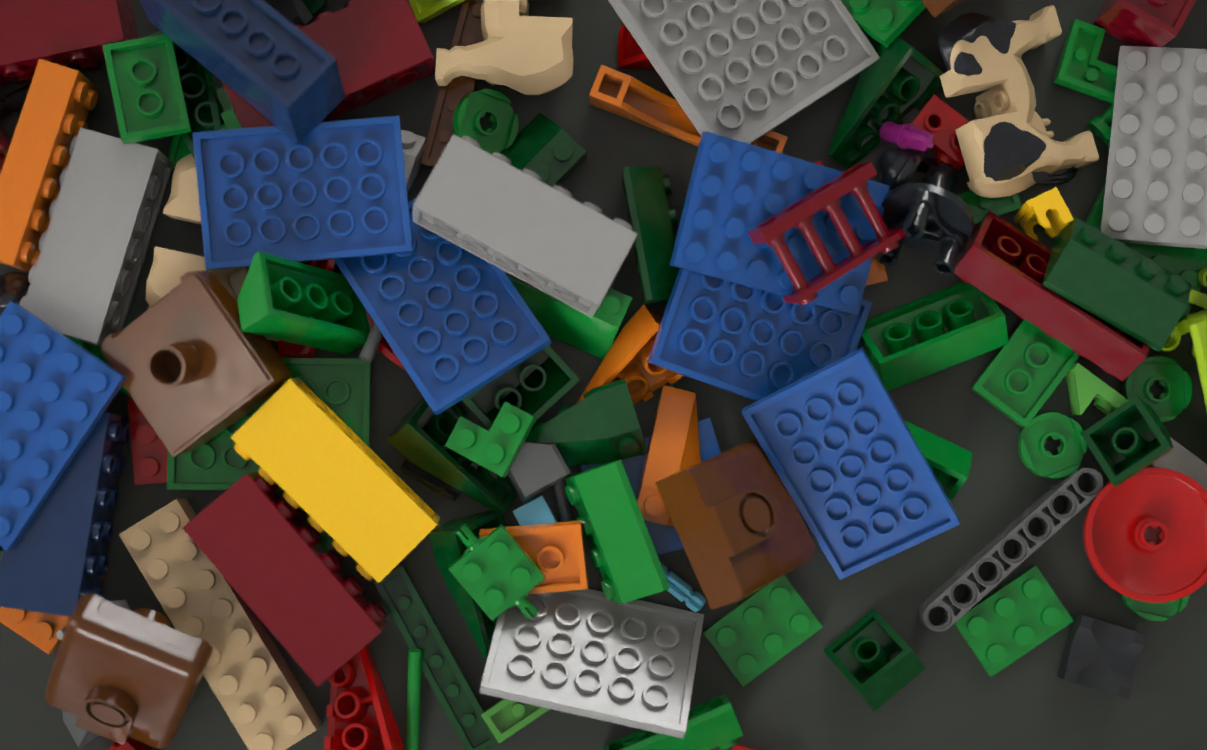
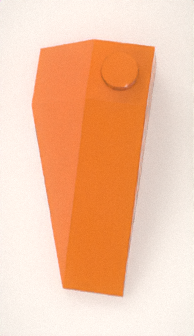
M643 304L622 328L583 394L593 388L625 379L634 405L642 399L646 402L654 397L653 392L669 382L672 385L680 380L684 375L648 363L663 317ZM583 394L579 398L578 402L584 399Z
M663 385L635 498L644 520L674 526L655 482L701 462L696 393Z

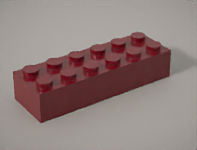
M988 211L972 232L964 252L960 254L954 274L959 276L964 282L975 286L987 294L992 300L1000 302L1014 311L1020 318L1028 320L1039 327L1048 336L1056 338L1067 345L1076 354L1092 361L1101 367L1104 372L1124 381L1147 357L1149 346L1043 286L1042 283L1051 250L993 212Z

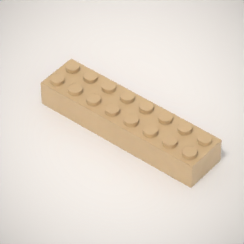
M187 498L175 499L123 531L119 536L175 629L194 638L197 636L204 639L212 647L213 652L203 675L248 750H286L315 732L323 723L259 617L182 529L197 515Z

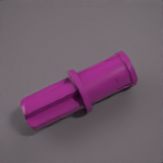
M887 121L880 128L881 139L885 140V142L897 144L901 149L912 148L924 152L927 148L932 149L934 146L932 133L919 130L913 124L906 123L901 125L893 121Z

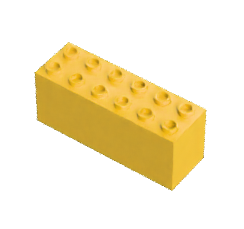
M299 377L289 379L231 437L236 443L233 446L236 452L247 461L252 458L261 467L258 470L259 474L271 485L276 482L285 491L283 497L295 509L302 507L310 515L307 518L308 522L320 533L325 530L334 539L332 542L333 547L344 557L350 555L359 564L356 566V569L369 581L374 578L380 583L437 526L440 520V516Z

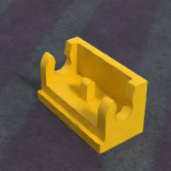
M1057 187L1026 201L1013 217L1016 223H1020L1025 234L1038 241V237L1033 231L1035 225L1044 227L1045 233L1050 239L1059 236L1074 220Z

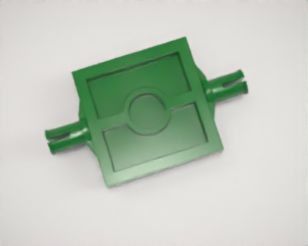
M466 523L461 525V528L459 527L454 533L467 548L463 555L449 566L448 570L491 620H494L506 609L515 605L526 616L527 620L536 616L539 610L531 603L527 595L532 588L545 579L543 572L502 524L488 535L479 538L473 534Z

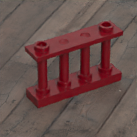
M871 162L856 164L747 232L753 244L767 243L768 246L772 245L795 288L783 296L786 303H799L801 306L810 303L818 297L817 292L877 253L881 252L883 254L895 249L900 245L898 240L906 236L902 228L888 229L867 189L869 185L867 180L877 175ZM848 192L855 194L877 238L862 247L839 205L842 202L840 197ZM821 209L823 212H828L850 255L836 264L832 261L812 223L814 220L812 214ZM793 226L796 229L800 228L823 271L809 281H806L784 240L786 237L784 232Z

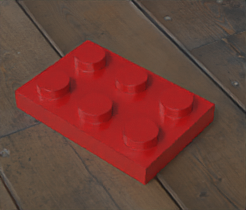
M128 397L134 485L166 483L168 449L133 398Z

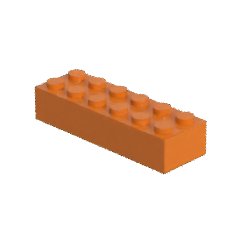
M42 59L38 61L0 174V263L30 272L31 267L35 263L37 264L41 252L39 250V241L45 231L47 232L51 221L49 217L50 206L55 199H58L61 189L59 185L60 175L63 169L68 167L71 158L69 151L71 141L74 136H78L80 127L88 129L86 120L89 111L95 108L98 100L97 86L81 72Z

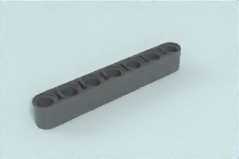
M1079 467L1072 474L1056 482L922 602L918 609V619L921 624L937 632L950 628L1096 497L1104 484L1100 472L1089 467ZM1083 473L1090 480L1089 487L1084 492L1078 486V478ZM1060 495L1065 500V509L1058 514L1053 508V501ZM1036 517L1041 523V529L1038 534L1033 536L1028 530V524L1031 519ZM1012 539L1017 549L1016 553L1008 558L1003 552V547L1008 540ZM988 562L992 567V573L989 578L982 580L978 570L982 563ZM964 584L967 588V596L964 600L957 602L953 595L956 586ZM936 606L941 607L943 611L942 619L938 623L931 624L928 617L929 611Z

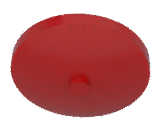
M1146 467L1117 487H1114L1109 480L1103 485V488L1096 497L1092 499L1083 524L1085 552L1096 574L1116 592L1143 602H1170L1181 599L1198 590L1207 581V491L1189 476L1175 470L1159 467Z

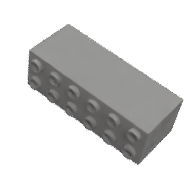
M80 127L78 136H74L70 144L71 158L68 167H65L60 175L59 185L61 189L58 199H55L50 206L49 217L51 221L48 230L42 234L39 241V250L41 252L37 264L35 263L29 272L28 280L30 286L27 296L21 299L19 305L66 337L101 347L103 340L108 335L123 330L174 166L171 164L170 159L158 149L138 143L123 144L120 138Z
M453 134L413 205V222L592 318L637 236V233L632 231V226L618 218H614V220L607 218L601 214L602 210L592 203L584 202L582 204L572 199V194L560 186L554 185L552 188L541 182V177L531 170L523 169L521 171L511 166V161L505 156L493 152L492 155L480 149V144L467 136L460 138Z

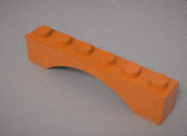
M604 65L600 66L589 94L590 105L699 147L701 135L677 100L647 86L630 75ZM770 131L751 145L782 153L788 137Z

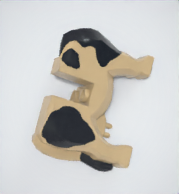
M1054 5L1046 6L1030 15L1029 20L1010 22L975 12L962 14L949 23L938 39L941 56L948 69L946 73L940 76L945 97L949 98L988 90L975 97L977 102L974 105V114L977 120H973L955 130L970 180L967 182V185L978 196L987 198L1006 197L1021 192L1032 185H1061L1074 178L1077 168H1083L1099 160L1092 132L1079 133L1066 139L1064 142L1051 139L1054 137V132L1046 131L1045 126L1050 124V119H1041L1035 111L1036 98L1034 86L1021 57L1026 51L1036 49L1040 45L1046 44L1061 35L1062 29Z

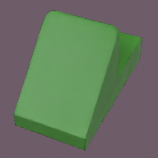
M1075 363L1066 374L1070 408L1073 416L1081 415L1093 399L1095 400L1094 406L1107 415L1128 401V399L1079 363Z

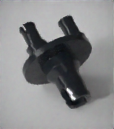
M940 162L936 174L933 173L935 167L931 164L926 170L922 183L903 184L893 188L886 194L881 205L884 207L882 218L888 229L902 228L906 236L898 240L900 245L887 253L882 254L879 252L876 254V259H880L879 262L886 266L895 265L898 261L901 247L905 244L920 251L938 253L933 264V269L936 273L942 276H951L955 272L959 254L964 252L966 244L971 237L974 228V218L969 207L958 196L953 194L958 173L951 164Z

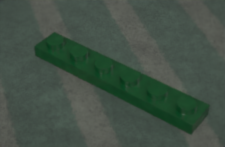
M402 565L391 571L380 583L376 580L373 581L409 648L422 650L421 670L466 750H486L498 743L480 714L485 710L405 566Z

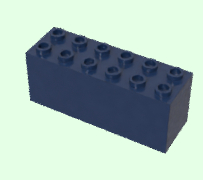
M140 0L148 20L298 144L345 98L337 60L263 0Z
M108 412L103 413L13 550L7 551L3 548L0 563V607L70 617L82 595L95 594L103 597V590L99 589L100 575L104 576L108 568L109 559L105 552L107 542L112 540L114 533V523L111 522L112 510L117 508L120 492L119 489H116L118 476L123 474L125 467V457L122 456L123 444L128 442L130 436V424L127 423L128 417Z

